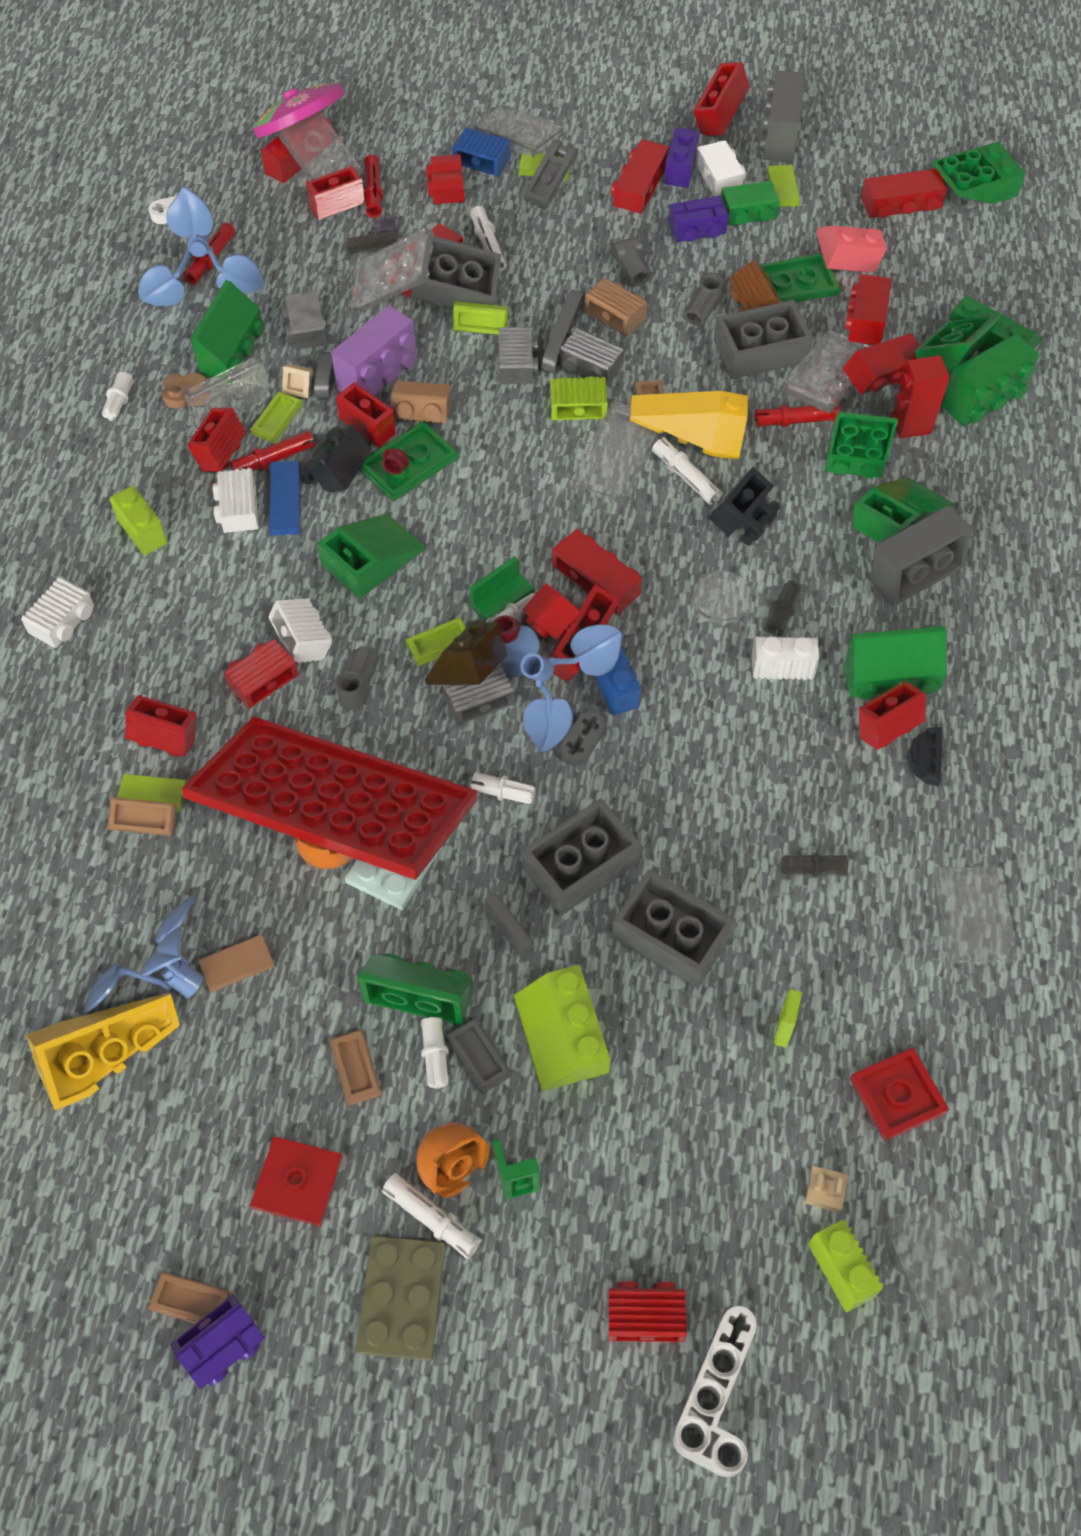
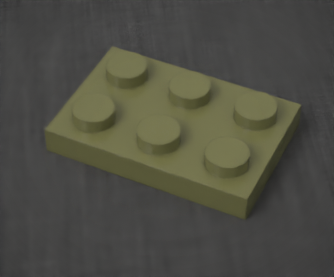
M371 1236L356 1354L425 1361L433 1360L445 1243Z

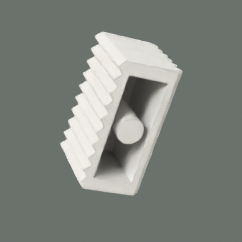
M726 140L697 147L695 164L713 196H720L721 189L724 187L743 185V180L746 179L745 168L742 164L738 163L735 150L733 148L730 149Z
M236 469L229 472L226 470L224 472L219 471L217 473L218 483L213 484L214 499L219 501V506H214L216 524H222L224 533L259 529L256 484L252 469Z
M58 577L57 581H54L53 585L49 587V590H46L45 594L38 598L33 607H30V610L26 611L25 615H22L21 620L30 635L57 648L62 642H66L71 638L74 628L81 620H86L90 617L94 604L89 592Z
M310 598L276 600L269 619L286 652L298 663L302 661L304 663L307 661L311 662L313 660L316 662L317 660L324 659L331 647L332 638L330 632L322 625L319 612L310 603Z
M755 636L752 651V668L755 679L766 677L769 680L772 677L775 680L778 677L781 680L784 677L786 680L788 678L792 680L795 678L798 680L809 678L812 680L815 677L819 662L818 638Z

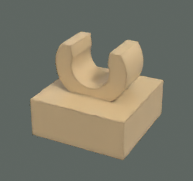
M287 363L283 366L282 393L308 399L312 394L313 369Z
M812 1166L805 1204L841 1213L848 1175Z

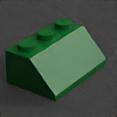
M225 280L193 332L191 341L200 374L231 383L235 374H240L246 355H251L257 336H262L265 322L262 320L260 308L228 280Z
M967 295L952 309L949 321L999 314L1000 320L978 349L980 352L988 350L1016 333L1032 348H1035L1043 340V337Z
M999 314L945 322L915 350L916 358L941 356L950 379L953 369L970 360V357L981 347L1000 320Z
M938 626L852 634L843 664L850 698L872 699L877 695H883V692H888V689L892 690V687H897V684H902V681H907L925 694L941 690L947 675L946 627Z
M386 953L383 956L373 954L358 975L364 1003L425 1018L439 1017L443 1022L458 1026L464 1024L474 990L473 977H469L467 973L461 970L450 969L448 972L436 969L434 965L424 961H418L416 964L403 961L401 957Z

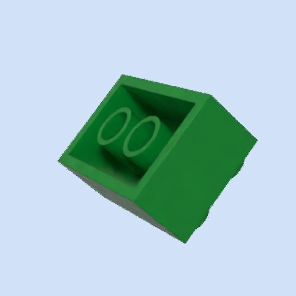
M1017 333L953 369L942 407L963 427L972 422H980L987 413L993 410L999 411L1008 401L1013 398L1018 400L1026 394L1030 378L1036 370L1035 365L1039 353Z

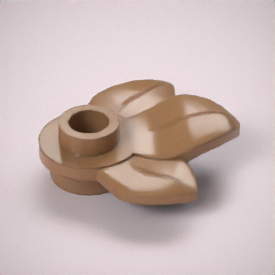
M172 373L167 375L162 382L164 387L162 398L170 408L180 409L185 407L187 403L201 404L212 399V395L203 390L207 384V377L203 374L189 373L183 377L178 373Z

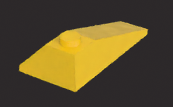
M725 391L632 395L629 420L659 434L667 432L679 438L678 442L684 445L690 442L703 448L702 452L709 456L739 459L748 417V395Z
M165 993L61 1021L29 1033L26 1037L36 1068L54 1110H58L90 1097L100 1089L96 1085L98 1081L112 1070L118 1075L127 1068L123 1063L138 1050L147 1052L178 1028L180 1023L170 993Z

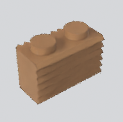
M603 278L592 290L590 289L589 293H586L585 312L621 334L628 336L646 319L648 302L641 295H634L625 290L620 283H613Z
M396 380L391 393V408L394 411V420L396 418L399 420L403 418L405 421L407 419L410 421L414 419L416 422L418 420L421 422L425 420L427 423L429 421L432 423L436 421L438 424L440 422L443 424L447 422L452 407L451 385Z

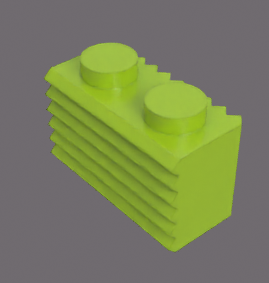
M593 376L585 377L584 379L582 377L579 379L576 377L573 379L570 377L552 378L550 380L551 420L607 419L606 378Z
M130 486L110 497L109 500L114 509L116 519L143 556L167 544L168 539L162 521L156 516V513L151 509L144 497H142V494L139 493V490L136 489V486Z
M841 1220L814 1234L808 1246L847 1313L875 1298L883 1289L884 1284L879 1282V1276L874 1275L875 1269L870 1268L871 1262L866 1261L867 1255L862 1254L863 1248L858 1247L859 1241L855 1240L856 1235L851 1234L852 1228L847 1227L848 1221Z

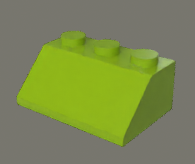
M580 964L546 973L514 995L542 1092L609 1073L611 1059Z

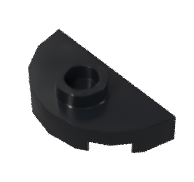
M942 727L926 729L924 733L919 734L912 740L908 752V761L910 768L919 779L927 784L939 787L941 783Z

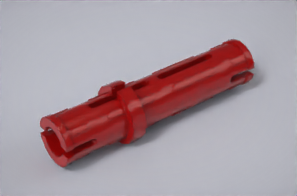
M367 155L364 158L365 188L363 191L364 200L366 201V214L371 218H377L381 216V201L383 199V190L380 187V160L375 155Z
M223 222L216 233L209 239V246L213 248L216 258L236 234L234 232L235 228L230 223ZM209 254L202 257L193 256L192 263L182 273L187 283L196 285L203 274L212 269L213 261Z
M838 402L797 407L780 405L779 408L756 409L754 420L758 421L755 423L757 428L780 425L781 428L788 427L789 424L834 421L838 411L841 412V410L836 409L840 407Z
M306 430L301 434L264 449H253L251 454L230 461V467H234L233 471L236 469L247 470L248 468L252 469V472L258 469L263 471L267 469L270 462H278L307 449L314 448L315 444L314 441L310 442L313 438L310 432Z

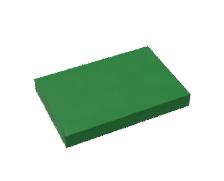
M822 253L760 264L782 302L794 300L795 303L840 295L841 289L832 270L826 268Z
M423 421L368 456L360 471L394 502L459 459V453ZM401 449L409 460V466L399 475L388 473L381 464L384 458L382 456L384 450Z

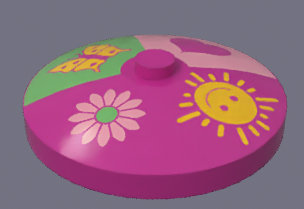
M340 82L325 83L297 91L296 87L282 93L284 98L270 107L252 125L251 128L256 138L280 131L331 105L345 94L342 84Z

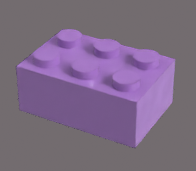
M388 305L332 350L331 355L337 390L342 392L352 383H357V385H361V388H365V391H369V394H373V397H375L382 387L393 383L397 375L405 368H411L417 359L413 320Z

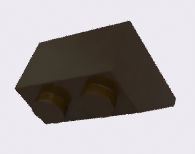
M476 620L469 623L468 627L459 636L455 637L453 642L442 652L425 678L426 685H480L507 656L499 622Z

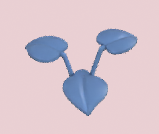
M183 186L167 210L166 221L170 230L176 235L188 237L184 257L174 274L168 266L163 264L149 268L140 280L138 288L139 298L143 302L155 306H170L181 302L185 288L183 283L177 278L181 275L191 254L195 257L209 254L216 269L221 271L216 278L219 288L222 287L225 280H228L244 294L261 289L265 285V279L251 258L243 254H233L225 258L223 266L219 264L213 248L209 246V233L213 228V216L203 200L193 191Z
M519 625L518 638L513 642L505 644L507 656L501 662L504 672L514 677L524 675L535 680L536 686L546 696V700L535 699L529 703L523 714L524 730L531 736L532 742L536 745L539 752L545 753L557 747L567 736L573 722L570 704L564 699L552 700V694L544 685V682L553 675L554 665L576 664L579 662L581 670L590 676H601L608 673L615 666L619 658L623 638L622 632L619 629L609 625H593L583 628L571 640V650L576 655L574 658L555 659L551 657L548 659L539 655L541 645L537 633L523 625Z
M193 896L186 899L164 919L154 940L160 944L156 948V952L145 962L140 972L121 967V964L116 963L99 977L87 997L83 1015L89 1014L110 993L117 980L126 975L159 985L167 991L173 988L186 999L190 998L198 990L204 980V976L188 965L189 961L181 955L180 951L182 929L179 927L184 921L191 904L196 903ZM165 967L161 974L165 980L149 976V974Z

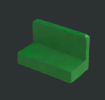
M515 556L469 588L470 607L485 621L506 609L507 604H515L529 594L535 593V588L519 573V560Z
M500 1139L492 1140L494 1161L505 1201L540 1191V1170L537 1159L532 1158L507 1165Z

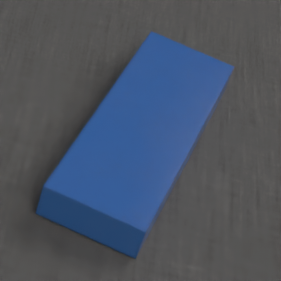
M299 461L270 462L269 531L271 536L300 534Z

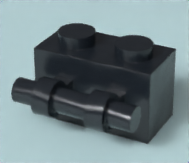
M353 425L335 426L327 432L326 440L318 445L312 456L313 459L309 460L304 466L301 480L305 484H311L315 478L322 488L330 493L347 490L372 451V448Z
M752 467L707 518L728 537L742 526L745 533L741 540L745 545H750L754 540H758L762 536L764 527L767 524H771L777 517L780 504L777 501H771L768 504L764 500L774 485ZM754 510L758 513L756 520L751 516Z

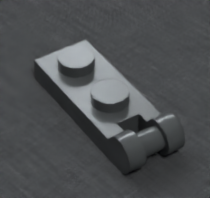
M553 140L524 192V199L547 209L571 164L575 162L578 156V149L572 146L568 148L563 146L561 141Z

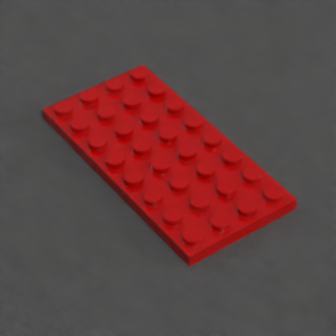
M255 716L182 787L183 798L417 880L477 802L478 790Z

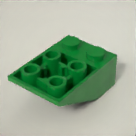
M999 141L937 159L932 163L958 197L990 204L1017 197L1026 174Z
M838 411L831 427L827 444L825 471H830L837 475L854 474L861 475L864 478H882L898 418Z
M905 477L874 486L856 501L853 528L879 543L881 540L901 532L908 525L916 524L927 518L934 511H939L948 505L953 508L954 503L913 479Z
M387 513L340 526L317 543L321 565L359 599L426 549V546Z

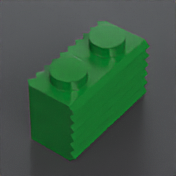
M772 181L724 187L721 189L723 206H725L728 213L727 225H743L749 222L769 221L777 218L779 198Z

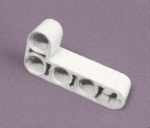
M742 1306L730 1308L723 1316L673 1435L674 1447L680 1455L723 1477H733L739 1473L745 1466L748 1457L747 1448L742 1440L717 1427L756 1332L757 1323L755 1316L749 1309ZM736 1319L743 1321L742 1329L745 1331L740 1332L735 1344L732 1345L727 1343L733 1330L732 1324L735 1323ZM717 1354L729 1357L732 1362V1370L728 1373L716 1370L712 1361L713 1357ZM703 1390L711 1391L717 1398V1407L713 1410L703 1409L697 1401V1394ZM692 1427L698 1430L702 1437L701 1446L698 1448L687 1447L681 1438L683 1429ZM729 1446L736 1451L738 1456L736 1466L726 1467L720 1463L717 1454L720 1447Z

